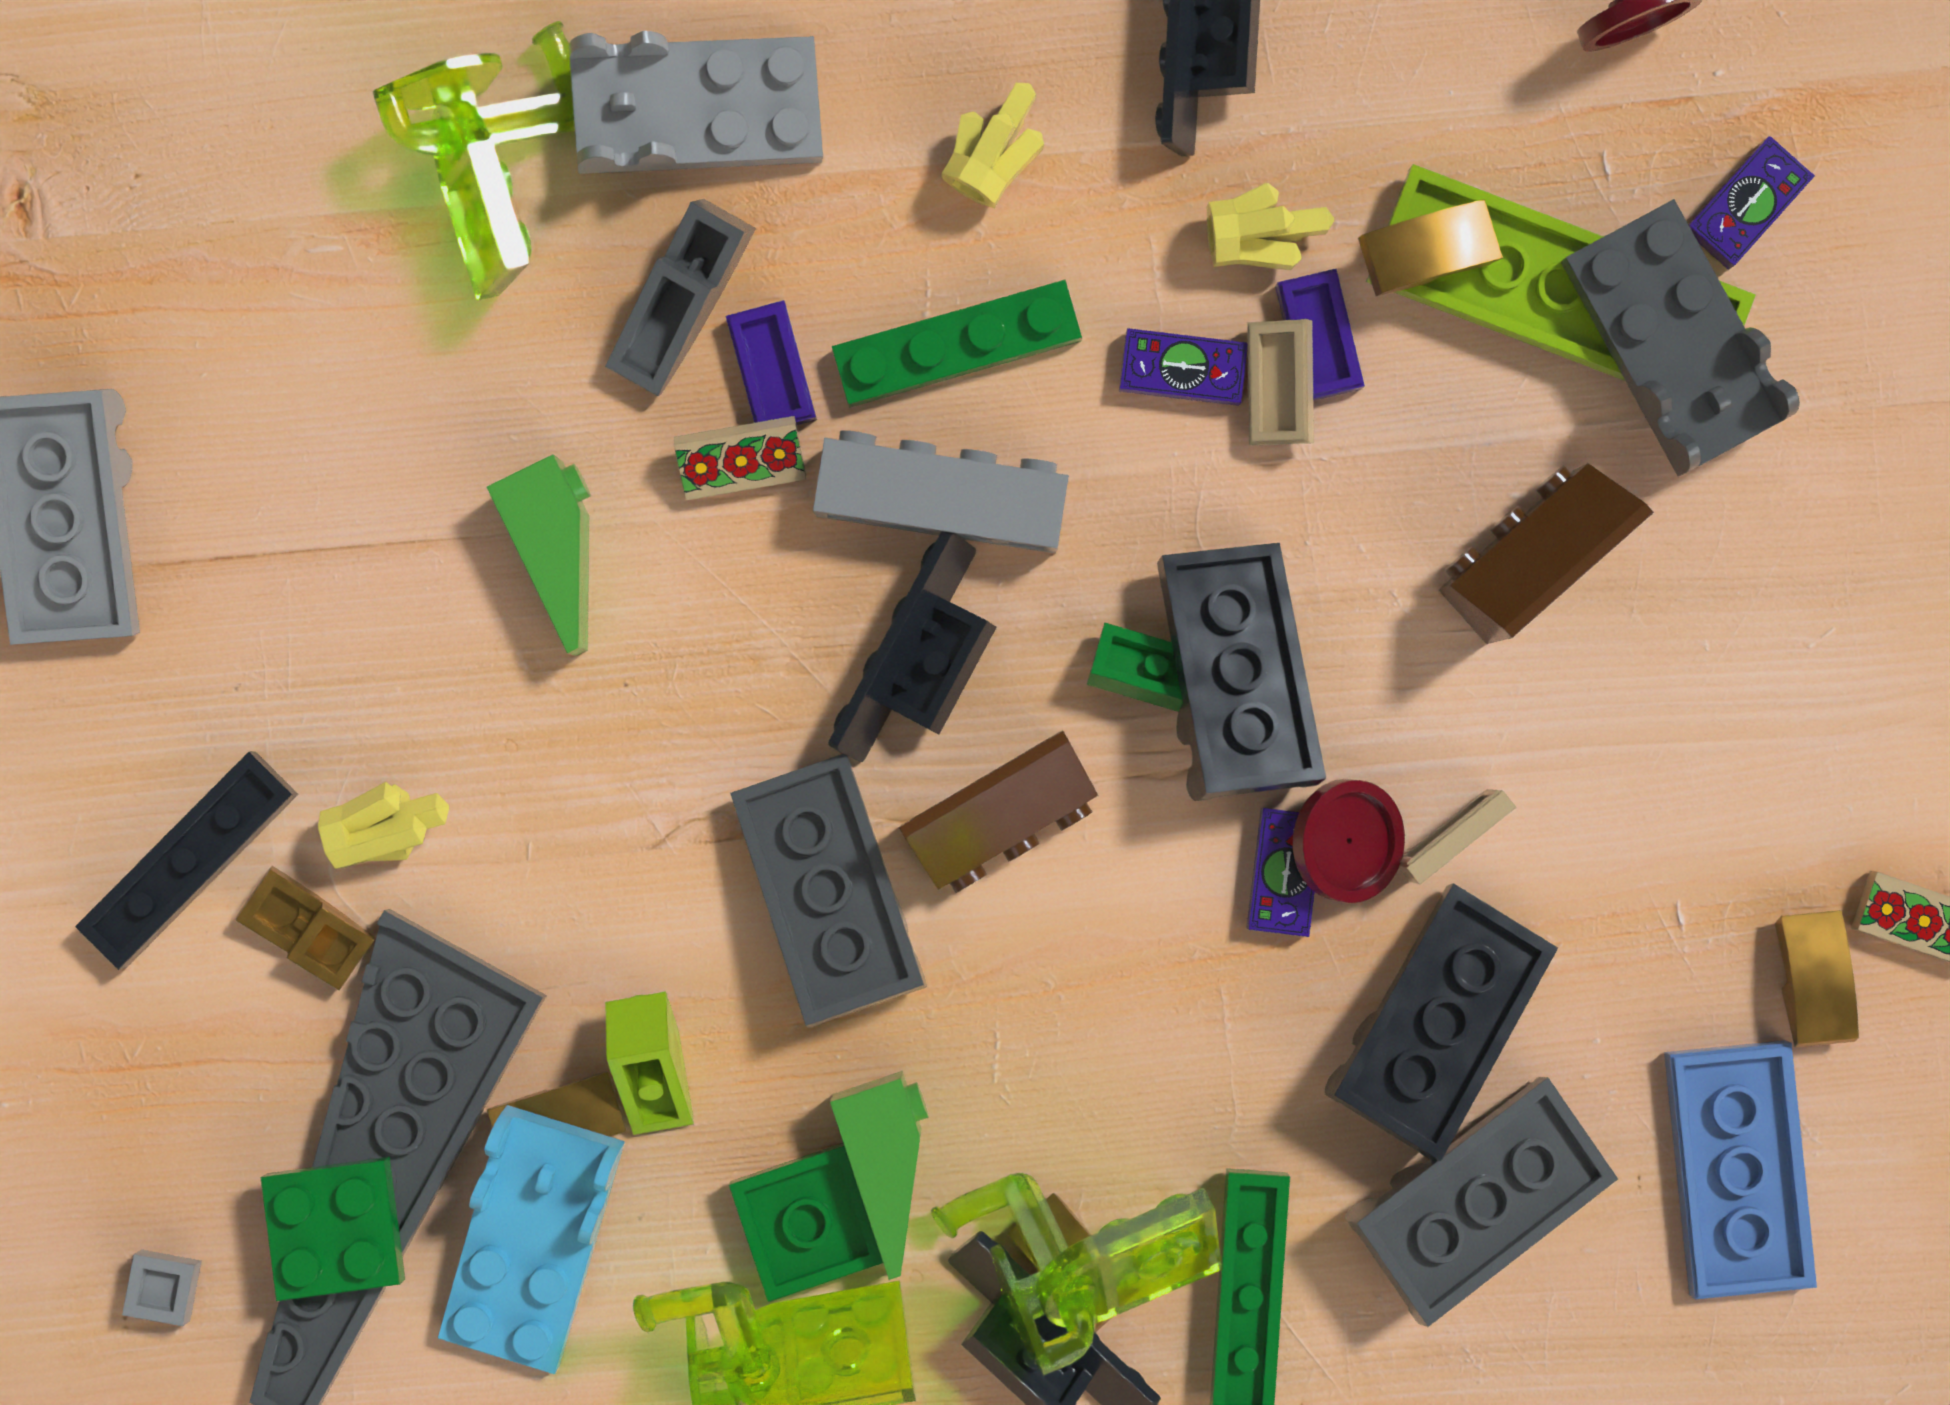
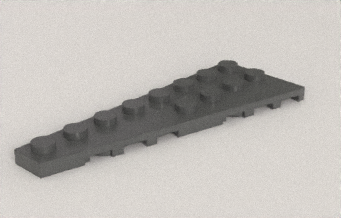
M387 909L383 911L377 923L379 929L370 963L366 964L362 979L364 986L355 1019L350 1024L346 1039L348 1045L338 1083L333 1088L312 1167L390 1157L402 1256H404L547 995L395 911ZM387 1286L279 1301L272 1330L268 1332L249 1403L253 1405H322Z

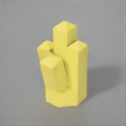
M1015 83L998 115L992 116L983 134L984 119L976 112L965 113L960 117L954 153L942 172V179L956 191L979 204L995 209L1006 188L1044 148L1042 133L1029 128L1014 142L1024 125L1027 113L1036 99V93L1031 84Z
M1269 183L1254 188L1234 199L1208 202L1206 207L1207 234L1213 265L1217 267L1242 264L1292 270L1301 260L1302 256L1297 244L1289 242L1301 241L1303 237L1326 234L1334 222V217L1327 207L1288 211L1284 206L1275 207L1279 192Z
M384 782L343 805L320 811L318 830L325 855L335 869L346 868L367 861L407 860L414 846L423 844L427 829L446 823L449 805L438 793L410 800L409 794L396 784L391 786Z

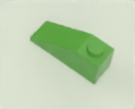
M552 454L487 486V489L566 652L578 656L588 651L589 514L582 500L591 497V494L577 466L572 464L565 467L564 462Z
M903 1071L835 1093L830 1101L889 1280L901 1276L922 1129L919 1121L929 1118L918 1083L907 1085Z

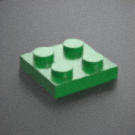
M844 1143L732 1180L729 1183L768 1302L883 1263Z
M390 1157L272 1172L260 1177L276 1301L400 1285L405 1280Z

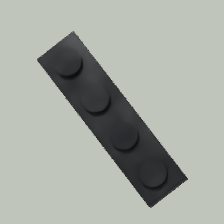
M249 751L75 927L118 970L127 968L288 806L298 793L256 751Z

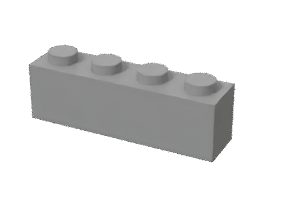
M840 431L839 440L824 438L813 507L816 517L938 536L941 531L951 532L964 540L1056 554L1069 475L1056 473V463L1024 458L1021 459L1020 468L996 464V454L972 449H961L960 458L935 455L936 445L914 440H900L899 449L875 445L876 436L856 431Z

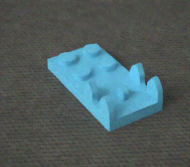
M509 1105L504 1108L497 1118L485 1145V1155L489 1156L470 1198L469 1207L474 1209L438 1339L551 1374L557 1372L563 1357L625 1141Z

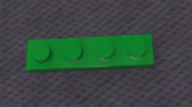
M1061 280L832 346L846 399L849 408L1078 343L1082 341V335L1066 280Z
M1226 1168L1210 1405H1275L1290 1176L1286 1172Z

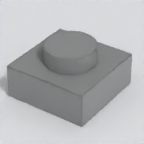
M140 1250L133 1255L122 1315L184 1326L190 1322L202 1260L147 1250Z

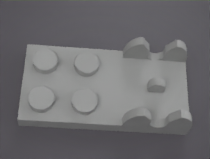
M641 31L631 36V41L625 44H609L606 42L605 37L594 33L579 35L569 43L579 174L822 163L823 150L814 36L668 42L666 37L660 33Z
M114 389L0 397V573L10 645L126 637L140 633L122 487L131 478L133 465L127 451L119 449L116 443L117 425H122L126 408L121 395Z

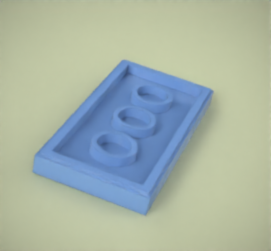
M1783 1040L1664 1052L1689 1295L1694 1299L1817 1288L1792 1043Z

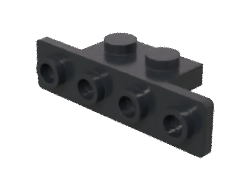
M1163 0L1164 12L1168 18L1166 42L1162 43L1159 51V66L1164 77L1163 102L1157 106L1155 123L1161 143L1178 155L1193 156L1195 154L1198 97L1255 93L1260 0Z
M941 531L936 542L931 544L925 551L921 561V570L907 596L903 597L896 605L892 615V624L881 645L867 659L860 684L849 704L840 710L835 719L834 732L828 742V745L835 750L863 762L891 710L938 735L942 731L997 628L989 621L950 602L976 554V548L957 534Z
M982 1231L977 1232L948 1259L949 1263L991 1302L961 1345L1025 1405H1075L1085 1390L1101 1405H1158L1161 1397L1145 1382L1142 1375L1135 1369L1127 1366L1100 1340L1096 1332H1092L1088 1326L1083 1325L1055 1299L1054 1294L1046 1286L1038 1283L1010 1257L1008 1251L1001 1244L993 1241L986 1233Z

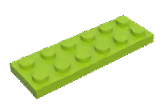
M1413 164L1408 170L1388 226L1429 213L1485 199L1503 258L1488 266L1442 276L1428 284L1393 293L1625 381L1561 264V261L1567 256L1604 236ZM1368 275L1366 282L1372 284L1370 276ZM1720 281L1740 320L1745 325L1756 294Z

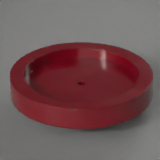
M1613 0L1608 5V9L1580 26L1577 34L1584 51L1591 52L1610 48L1648 34L1675 21L1696 8L1702 0Z
M1339 779L1318 788L1302 806L1293 832L1294 859L1304 882L1318 895L1326 899L1345 903L1366 901L1382 892L1396 875L1405 847L1403 819L1396 803L1385 790L1371 782L1362 780Z

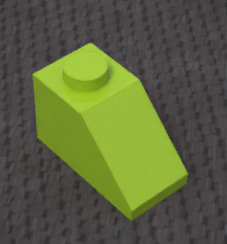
M666 991L605 1002L607 1062L633 1135L693 1125V1111L679 1030Z

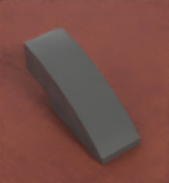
M705 199L690 202L665 256L657 259L605 367L651 393L660 396L702 330L736 269L756 228Z

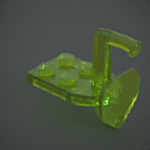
M561 21L549 24L532 38V43L539 45L546 57L557 91L555 94L477 108L475 97L481 95L489 88L503 68L500 56L494 53L476 54L439 61L383 85L372 92L381 122L387 134L401 146L434 156L440 185L477 301L500 296L530 264L528 258H530L532 252L528 230L522 221H516L510 198L513 195V184L509 169L503 161L498 162L493 146L575 130L569 42L562 31L564 24ZM435 108L432 120L411 124L407 109L424 110Z
M1025 1173L1010 1174L965 1193L946 1203L941 1208L935 1206L931 1209V1215L939 1228L948 1237L955 1238L958 1235L957 1230L965 1224L1008 1206L1038 1272L1018 1281L1001 1245H996L990 1248L999 1285L1011 1317L1029 1356L1043 1375L1065 1367L1084 1356L1092 1345L1096 1323L1222 1270L1215 1207L1204 1188L1187 1195H1172L1160 1202L1155 1209L1134 1218H1121L1111 1221L1103 1226L1098 1233L1068 1247L1038 1183L1032 1176ZM1045 1312L1049 1321L1055 1325L1066 1327L1068 1333L1042 1343L1034 1319L1044 1316Z
M900 1280L768 1304L757 1310L754 1308L750 1293L746 1287L725 1281L663 1292L649 1297L641 1294L637 1295L633 1300L635 1319L640 1328L645 1332L654 1331L657 1324L686 1318L688 1376L692 1405H896L916 1401ZM714 1314L724 1346L710 1348L702 1315ZM726 1382L728 1389L717 1390V1383Z

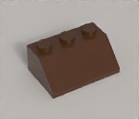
M1589 463L1573 470L1571 473L1565 466H1562L1536 488V491L1542 498L1526 513L1519 506L1515 507L1490 529L1497 537L1480 553L1473 546L1470 547L1444 570L1451 579L1439 591L1486 644L1511 639L1654 513L1644 501Z
M1061 731L905 822L899 829L937 889L939 890L950 883L955 893L986 876L987 873L982 864L1003 852L1009 862L1040 844L1034 833L1056 821L1062 831L1091 814L1092 810L1087 802L1099 795L1064 731Z

